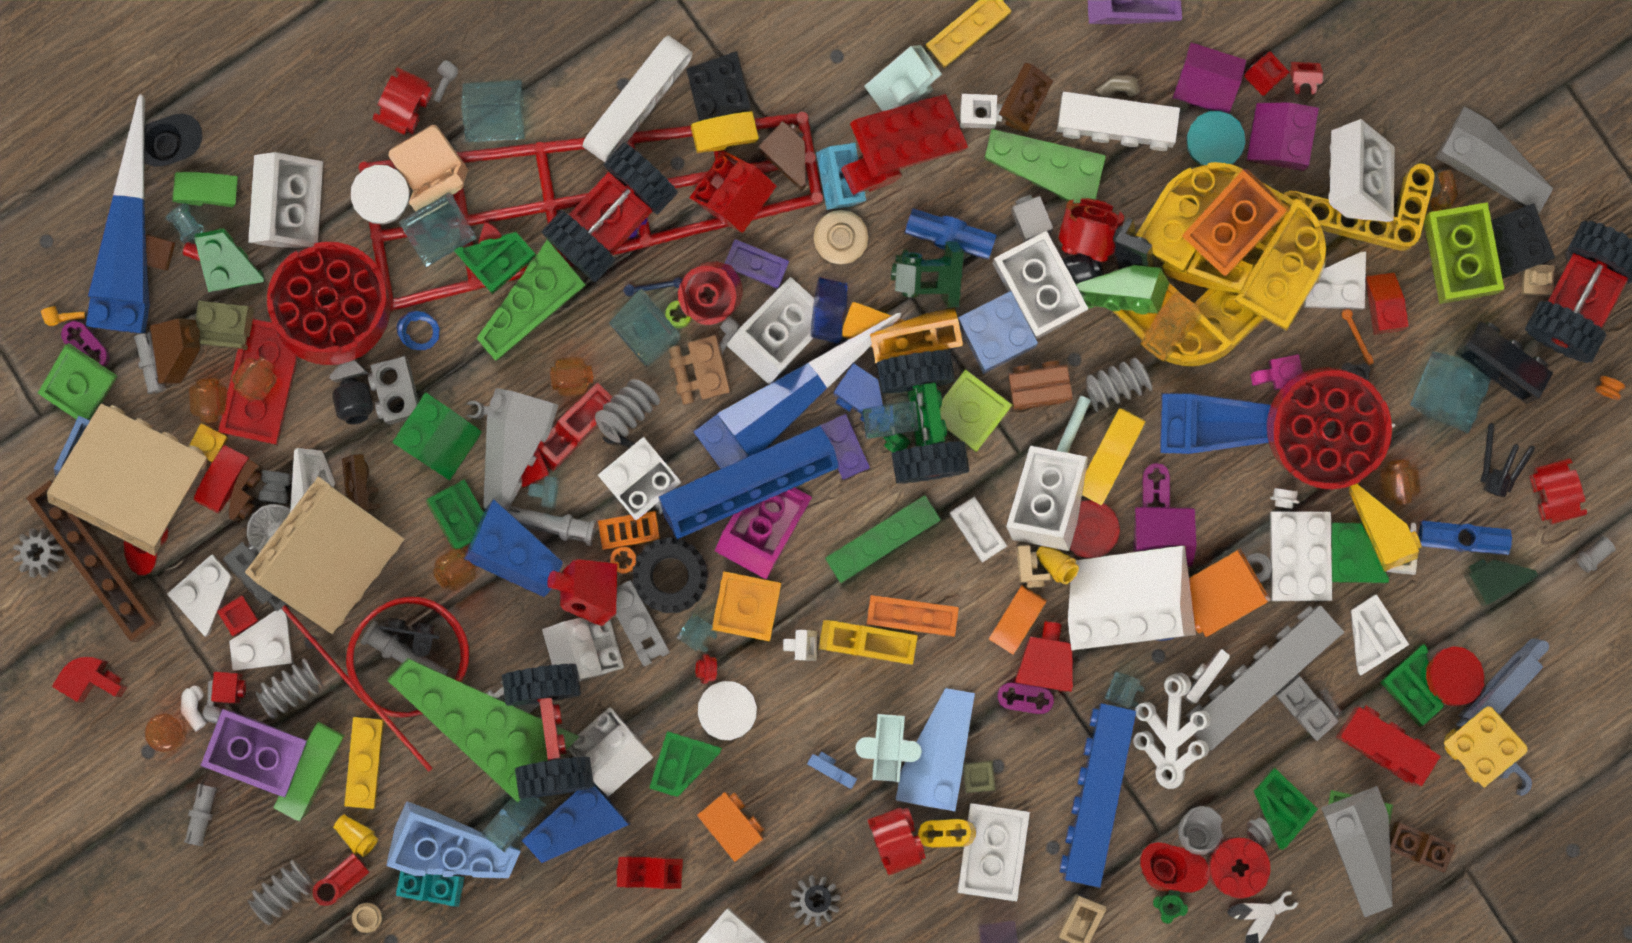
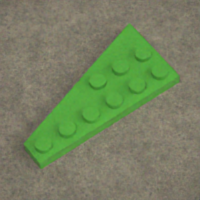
M409 658L387 679L390 684L515 801L519 802L521 800L518 795L515 768L548 761L541 718L515 706H507L502 700ZM557 726L558 735L563 734L565 737L567 750L579 736Z

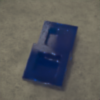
M819 277L813 303L810 337L839 343L842 338L843 312L847 307L846 283Z

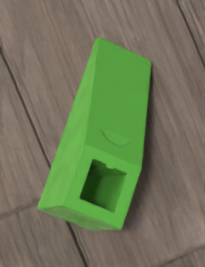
M1132 265L1077 283L1076 286L1088 308L1095 306L1104 307L1111 311H1120L1122 309L1134 311L1138 314H1159L1169 282L1161 268Z

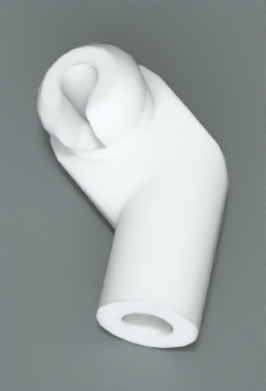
M193 685L190 689L186 688L183 691L180 710L196 732L203 728L207 721L197 710L198 701L203 697V691L199 686Z

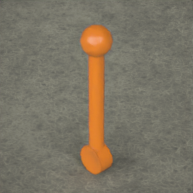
M1350 309L1342 310L1341 316L1347 320L1366 364H1374L1373 358L1368 352L1352 319V311Z

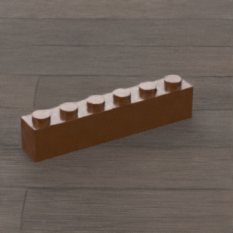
M49 480L26 497V499L131 642L138 643L162 624L87 521L48 502L47 491L53 483L52 480Z

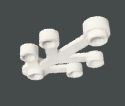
M1175 673L1168 676L1164 683L1165 691L1169 695L1167 727L1157 715L1156 708L1152 703H1141L1135 709L1137 718L1141 721H1147L1166 746L1164 756L1154 744L1153 735L1148 731L1137 733L1133 739L1135 747L1139 750H1145L1157 766L1156 778L1160 785L1167 789L1179 787L1184 781L1185 769L1197 759L1207 756L1209 752L1208 744L1203 740H1197L1192 742L1188 747V752L1178 759V747L1197 731L1207 728L1211 723L1210 715L1206 711L1201 710L1193 713L1190 722L1180 729L1182 696L1188 694L1191 689L1190 679L1183 673ZM1173 681L1178 684V691H1174L1172 687ZM1144 706L1149 710L1148 716L1143 714L1142 709ZM1198 715H1200V716L1203 717V719H1204V724H1203V725H1200V724L1198 723V721H1197ZM1141 736L1147 739L1146 746L1141 743ZM1196 745L1201 747V755L1195 751ZM1167 769L1172 772V779L1167 777Z

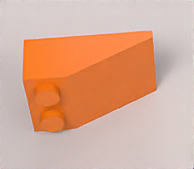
M1243 169L1186 230L1182 237L1226 277L1291 209L1248 169Z

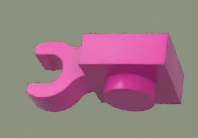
M1299 354L1268 361L1270 369L1253 372V374H1250L1252 386L1273 382L1274 390L1281 389L1289 380L1303 373Z

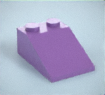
M1088 0L1089 24L1181 21V0Z
M222 709L200 766L286 797L307 741L229 709Z

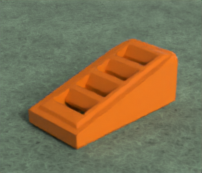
M656 510L646 512L637 520L632 515L598 521L602 550L661 540ZM648 519L650 535L648 536L644 535L642 520ZM634 521L637 523L639 536L637 538H633L631 522ZM625 523L626 540H621L619 524ZM609 525L614 527L615 542H610L607 527Z

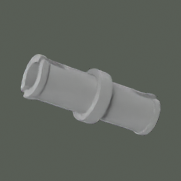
M148 332L147 335L142 333L134 336L140 357L138 366L139 369L143 370L147 393L153 394L154 391L159 393L167 390L165 384L158 383L151 332Z
M198 784L193 810H189L188 814L191 818L184 843L203 847L208 820L212 821L213 815L210 812L217 788Z

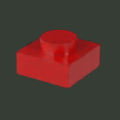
M243 595L217 611L233 637L260 621Z

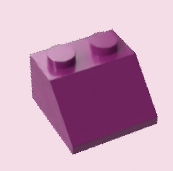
M1256 103L1246 161L1305 171L1310 162L1319 108L1295 103Z

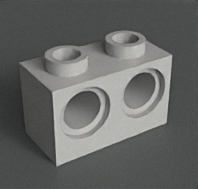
M403 356L370 365L372 373L368 374V380L371 390H377L379 401L375 402V408L378 418H384V422L388 425L406 421L419 403L409 360ZM395 370L397 372V380L390 385L384 384L383 375L385 372ZM396 398H402L405 403L404 409L399 413H392L390 410L391 402Z

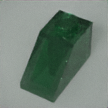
M1483 558L1468 567L1471 572L1464 575V578L1480 605L1487 606L1539 575L1536 570L1495 559L1486 562Z

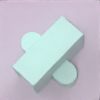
M921 45L910 46L864 87L880 109L886 111L918 102L927 97L933 91L930 84L939 78L942 73Z
M877 714L875 738L864 737L856 743L855 749L860 757L874 759L872 780L900 782L901 761L914 762L920 758L922 753L920 745L915 741L903 740L905 716Z

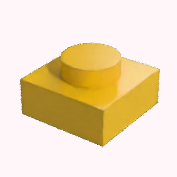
M200 424L190 445L202 450L207 460L213 462L229 437Z

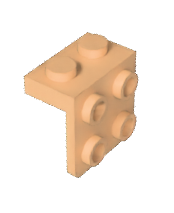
M436 125L428 126L389 151V158L413 190L409 203L415 211L422 207L426 209L431 208L439 202L441 196L446 193L450 195L455 194L464 187L468 168Z

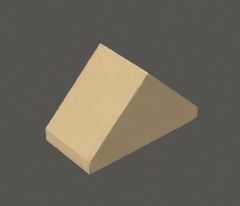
M1075 894L1059 938L1071 943H1090L1106 911V906Z

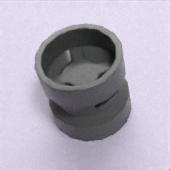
M263 470L261 480L266 483V486L264 485L263 489L259 491L258 500L288 504L289 495L284 487L291 484L292 475Z

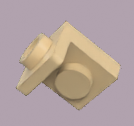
M1030 545L1018 546L1016 551L1019 583H1026L1027 588L1045 587L1044 581L1051 580L1050 574L1033 575L1032 570L1037 569L1036 552L1030 551Z

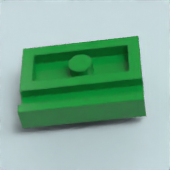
M462 480L425 501L454 552L470 545L484 514L465 480Z

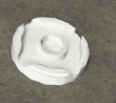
M374 165L364 169L356 176L351 186V201L354 209L363 219L373 224H388L396 221L402 216L401 214L404 213L409 205L410 189L406 179L396 169L387 165Z
M722 681L713 684L703 693L698 703V717L701 726L709 735L720 740H733L742 737L752 728L756 720L757 706L753 695L746 687L736 682Z

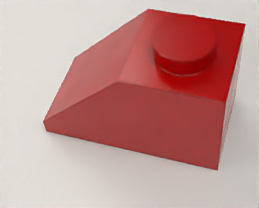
M1395 272L1366 276L1365 283L1373 335L1399 332L1408 328L1405 299Z

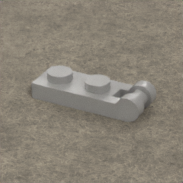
M629 580L618 586L616 616L645 667L652 663V659L659 655L664 657L670 651L642 599L637 594L632 581ZM652 637L655 645L645 649L641 642Z

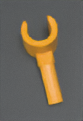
M56 306L41 310L44 322L48 326H55L66 320L85 319V312L59 314Z

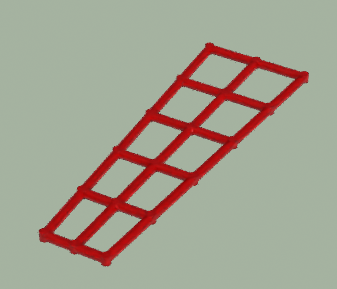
M800 112L754 118L757 130L778 127L782 121L788 126L791 123L798 125V129L804 134L802 139L805 145V167L810 194L762 206L753 220L813 205H820L823 202V194L807 113ZM691 126L634 132L627 141V144L635 149V143L693 137ZM585 138L456 152L463 163L535 155L543 201L468 214L463 187L453 194L457 217L386 230L381 229V224H373L368 221L375 263L383 276L389 293L390 312L470 291H477L486 287L466 266L468 277L466 281L393 298L384 246L385 241L459 228L462 247L465 248L474 245L471 226L484 224L485 221L495 222L546 212L547 223L549 224L558 214L557 210L576 207L588 193L555 199L547 153L585 149L583 147ZM725 150L713 151L715 160ZM391 160L361 162L358 167L360 173L374 165H387L398 171ZM768 160L749 163L757 167L762 173L778 170ZM708 171L667 179L675 189L697 185ZM713 218L651 234L649 221L647 220V223L641 225L638 229L639 237L626 240L613 255L648 248L653 245L729 226L718 218ZM557 249L568 264L573 266L574 264ZM529 265L523 267L507 282L520 279Z

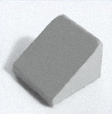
M356 360L340 364L329 375V378L338 383L345 379L356 378L369 373Z

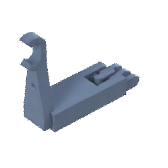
M1535 638L1530 639L1486 684L1480 695L1459 713L1458 716L1461 719L1456 726L1460 729L1487 706L1492 707L1500 714L1543 668L1538 660L1549 649L1548 642ZM1516 763L1499 775L1500 778H1508L1510 773L1515 772L1522 779V786L1517 789V795L1519 796L1527 794L1531 789V778Z

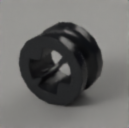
M815 885L807 890L804 901L809 910L820 913L829 908L831 895L826 887ZM816 890H821L823 897L827 899L825 905L820 903L821 907L819 908L814 907L813 901L809 899L812 892L816 894Z

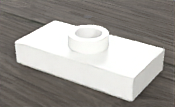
M975 497L949 513L982 563L1007 547Z
M1219 649L1207 665L1201 663L1192 675L1195 681L1189 693L1183 696V698L1191 704L1197 703L1226 664L1230 655Z

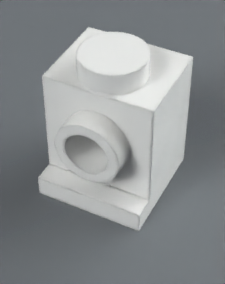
M962 94L960 128L995 129L996 121H1002V117L998 115L1002 104H997V95ZM978 109H983L986 112V116L978 118L975 112Z

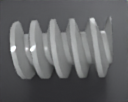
M1137 358L1130 360V367L1125 362H1121L1119 371L1114 366L1109 367L1108 375L1103 370L1098 371L1097 380L1093 375H1087L1086 377L1087 392L1097 412L1098 402L1109 408V398L1111 397L1119 404L1120 394L1122 393L1130 400L1132 389L1139 396L1142 395L1143 385L1149 391L1153 390L1149 375L1144 365Z
M632 379L627 383V387L621 388L619 394L612 397L611 402L604 405L603 410L596 413L595 421L606 437L619 443L620 438L617 433L627 436L629 431L626 426L634 429L637 426L634 418L643 421L645 416L642 410L646 413H651L653 409L650 403L659 405L661 401L651 387L640 380Z
M302 659L303 669L293 664V675H289L283 670L281 671L283 681L280 682L273 676L271 677V688L263 682L261 683L262 693L259 694L255 691L261 705L272 719L278 717L277 708L281 712L286 713L288 711L287 702L296 707L299 704L298 696L306 701L309 699L308 690L316 695L319 693L318 684L323 687L317 672L307 659Z
M293 860L290 861L291 872L282 867L280 869L283 876L282 879L272 875L273 886L271 887L263 882L261 885L264 893L260 894L253 890L252 894L255 900L253 902L248 900L253 911L267 925L273 923L272 915L278 918L283 915L281 907L290 910L292 908L291 900L297 903L302 900L300 892L309 895L311 893L309 884L314 886L306 871Z

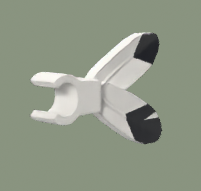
M1291 891L1283 892L1280 898L1270 904L1240 903L1228 909V915L1235 919H1255L1246 934L1245 943H1259L1270 928L1275 915L1297 907V902H1294L1291 906H1287L1283 902L1285 896L1291 895Z

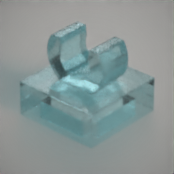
M545 476L544 485L530 484L528 496L542 498L541 506L543 508L555 509L559 479Z
M693 613L677 638L695 651L700 649L703 652H707L708 648L702 642L707 636L716 639L717 634L712 631V625Z
M1115 671L1104 699L1130 708V706L1137 707L1139 703L1133 701L1137 691L1144 692L1145 689L1139 685L1140 680Z

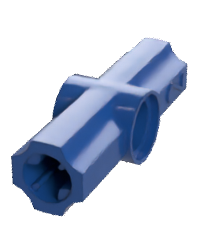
M913 208L905 230V234L933 242L935 246L944 250L945 242L957 241L965 253L989 260L996 239L995 234L967 226V223L949 216L938 217Z
M1421 521L1418 530V537L1422 547L1449 549L1459 552L1469 551L1509 555L1512 545L1510 529ZM1461 530H1465L1471 535V543L1468 546H1464L1459 542L1458 535Z

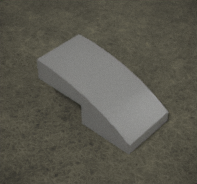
M1299 675L1292 678L1275 694L1316 741L1339 722Z

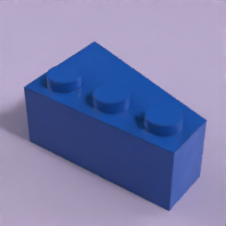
M494 499L486 507L463 559L542 597H545L551 590L547 586L549 574L552 571L559 572L563 564L557 556Z
M594 783L593 788L576 791L528 834L522 842L543 863L631 823Z

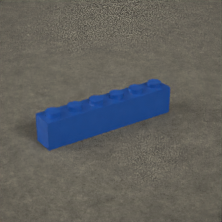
M818 426L658 496L665 519L676 538L679 539L839 468L833 445L822 427Z
M1102 703L1099 704L1098 709H1092L1089 726L1094 727L1092 738H1086L1083 755L1088 756L1086 768H1080L1077 781L1078 785H1082L1080 797H1074L1071 814L1076 815L1074 826H1068L1065 843L1070 844L1068 856L1062 855L1059 872L1064 873L1063 879L1066 881L1099 888L1101 886L1136 711Z

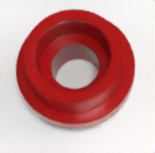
M703 654L701 660H697L695 665V675L697 678H700L702 684L715 681L717 676V660L715 657H709L708 654Z

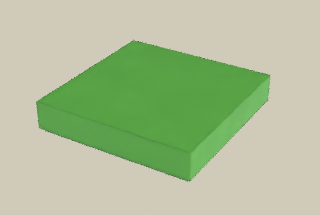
M69 343L63 348L38 394L76 420L78 416L91 420L118 376Z

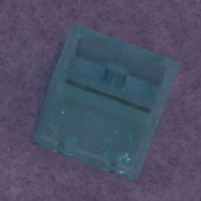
M1432 351L1410 406L1430 418L1469 433L1472 424L1476 420L1482 400L1488 391L1491 379L1461 358Z

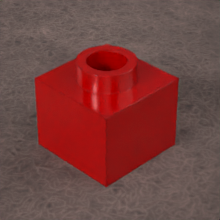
M214 672L211 701L240 704V699L245 698L247 686L246 680H242L243 674Z

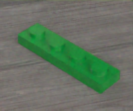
M924 495L830 554L825 560L841 584L941 520Z

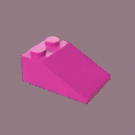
M794 487L733 514L719 539L715 552L767 580L812 497Z

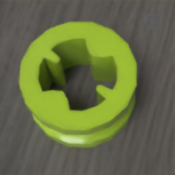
M676 300L667 306L665 316L672 327L683 328L691 322L692 318L687 316L686 318H681L679 322L673 321L675 318L674 316L670 317L671 311H677L678 307H680L679 301Z

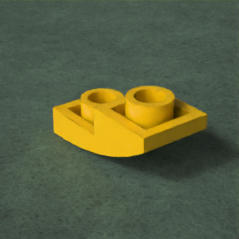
M752 111L715 117L691 124L697 153L725 150L727 146L755 143L759 139Z

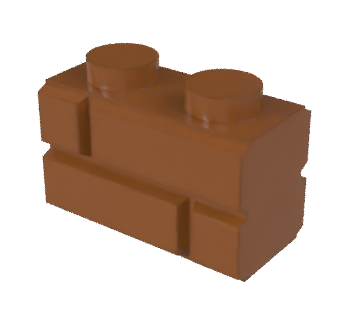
M1059 361L1042 363V368L1031 370L1030 365L1014 367L1013 373L1007 375L1013 411L1067 403L1073 400L1068 366L1060 365Z

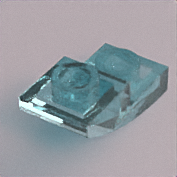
M916 401L891 403L863 409L866 439L919 431Z
M538 797L523 798L519 802L511 798L483 830L482 834L505 853L523 834L528 825L544 810L546 804Z

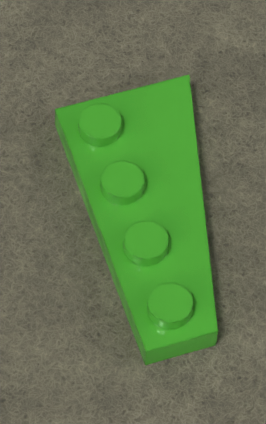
M991 129L984 159L1033 182L1032 184L1042 189L1044 188L1066 201L1074 199L1073 203L1076 204L1080 203L1081 198L1096 200L1106 155Z
M548 239L477 337V340L495 361H498L586 286L584 281Z

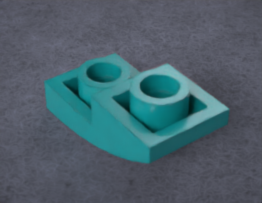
M400 871L396 896L459 907L464 877L457 875L443 877V875L433 874L414 876Z

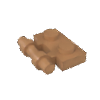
M717 335L689 342L690 355L682 356L680 345L669 348L671 356L669 364L670 368L674 369L678 383L675 387L677 395H681L683 405L694 403L692 392L700 390L702 400L732 393ZM693 364L697 380L689 382L685 366Z

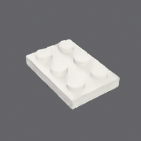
M1270 512L1271 601H1332L1331 512Z
M970 803L968 821L976 829V838L972 844L965 846L963 849L958 893L1017 901L1030 812Z

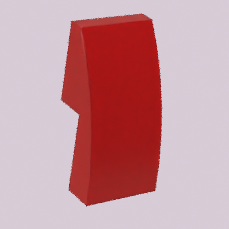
M224 445L204 475L193 500L219 514L231 498L237 478L249 457Z

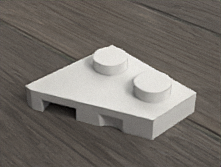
M1366 252L1357 253L1325 268L1319 282H1316L1305 300L1304 308L1363 310L1365 308Z
M210 555L167 594L197 629L207 637L211 633V627L217 611L222 606L223 597L229 589L233 576L214 555Z
M1377 594L1350 610L1357 672L1360 676L1409 645Z
M282 609L278 612H272L229 641L233 671L294 663L289 618Z

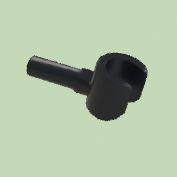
M617 433L620 438L619 443L602 437L610 445L620 444L631 448L636 444Z

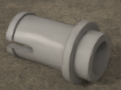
M1602 536L1587 551H1581L1576 561L1585 572L1589 573L1591 570H1597V565L1614 552L1616 548L1607 537Z

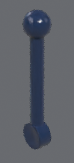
M676 277L673 281L636 287L628 284L624 287L623 291L626 296L631 297L635 292L672 286L679 288L683 278Z

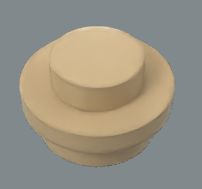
M362 903L352 913L354 927L363 933L375 931L382 922L380 909L372 903Z

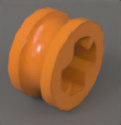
M1600 376L1599 381H1601V384L1596 386L1595 391L1605 397L1620 400L1621 395L1619 392L1624 390L1626 386L1616 379Z
M619 547L612 552L610 563L617 564V572L627 574L633 571L637 556L630 548ZM621 552H627L628 558L632 559L631 565L626 564L627 568L621 569L620 563L615 561L617 555L622 556Z

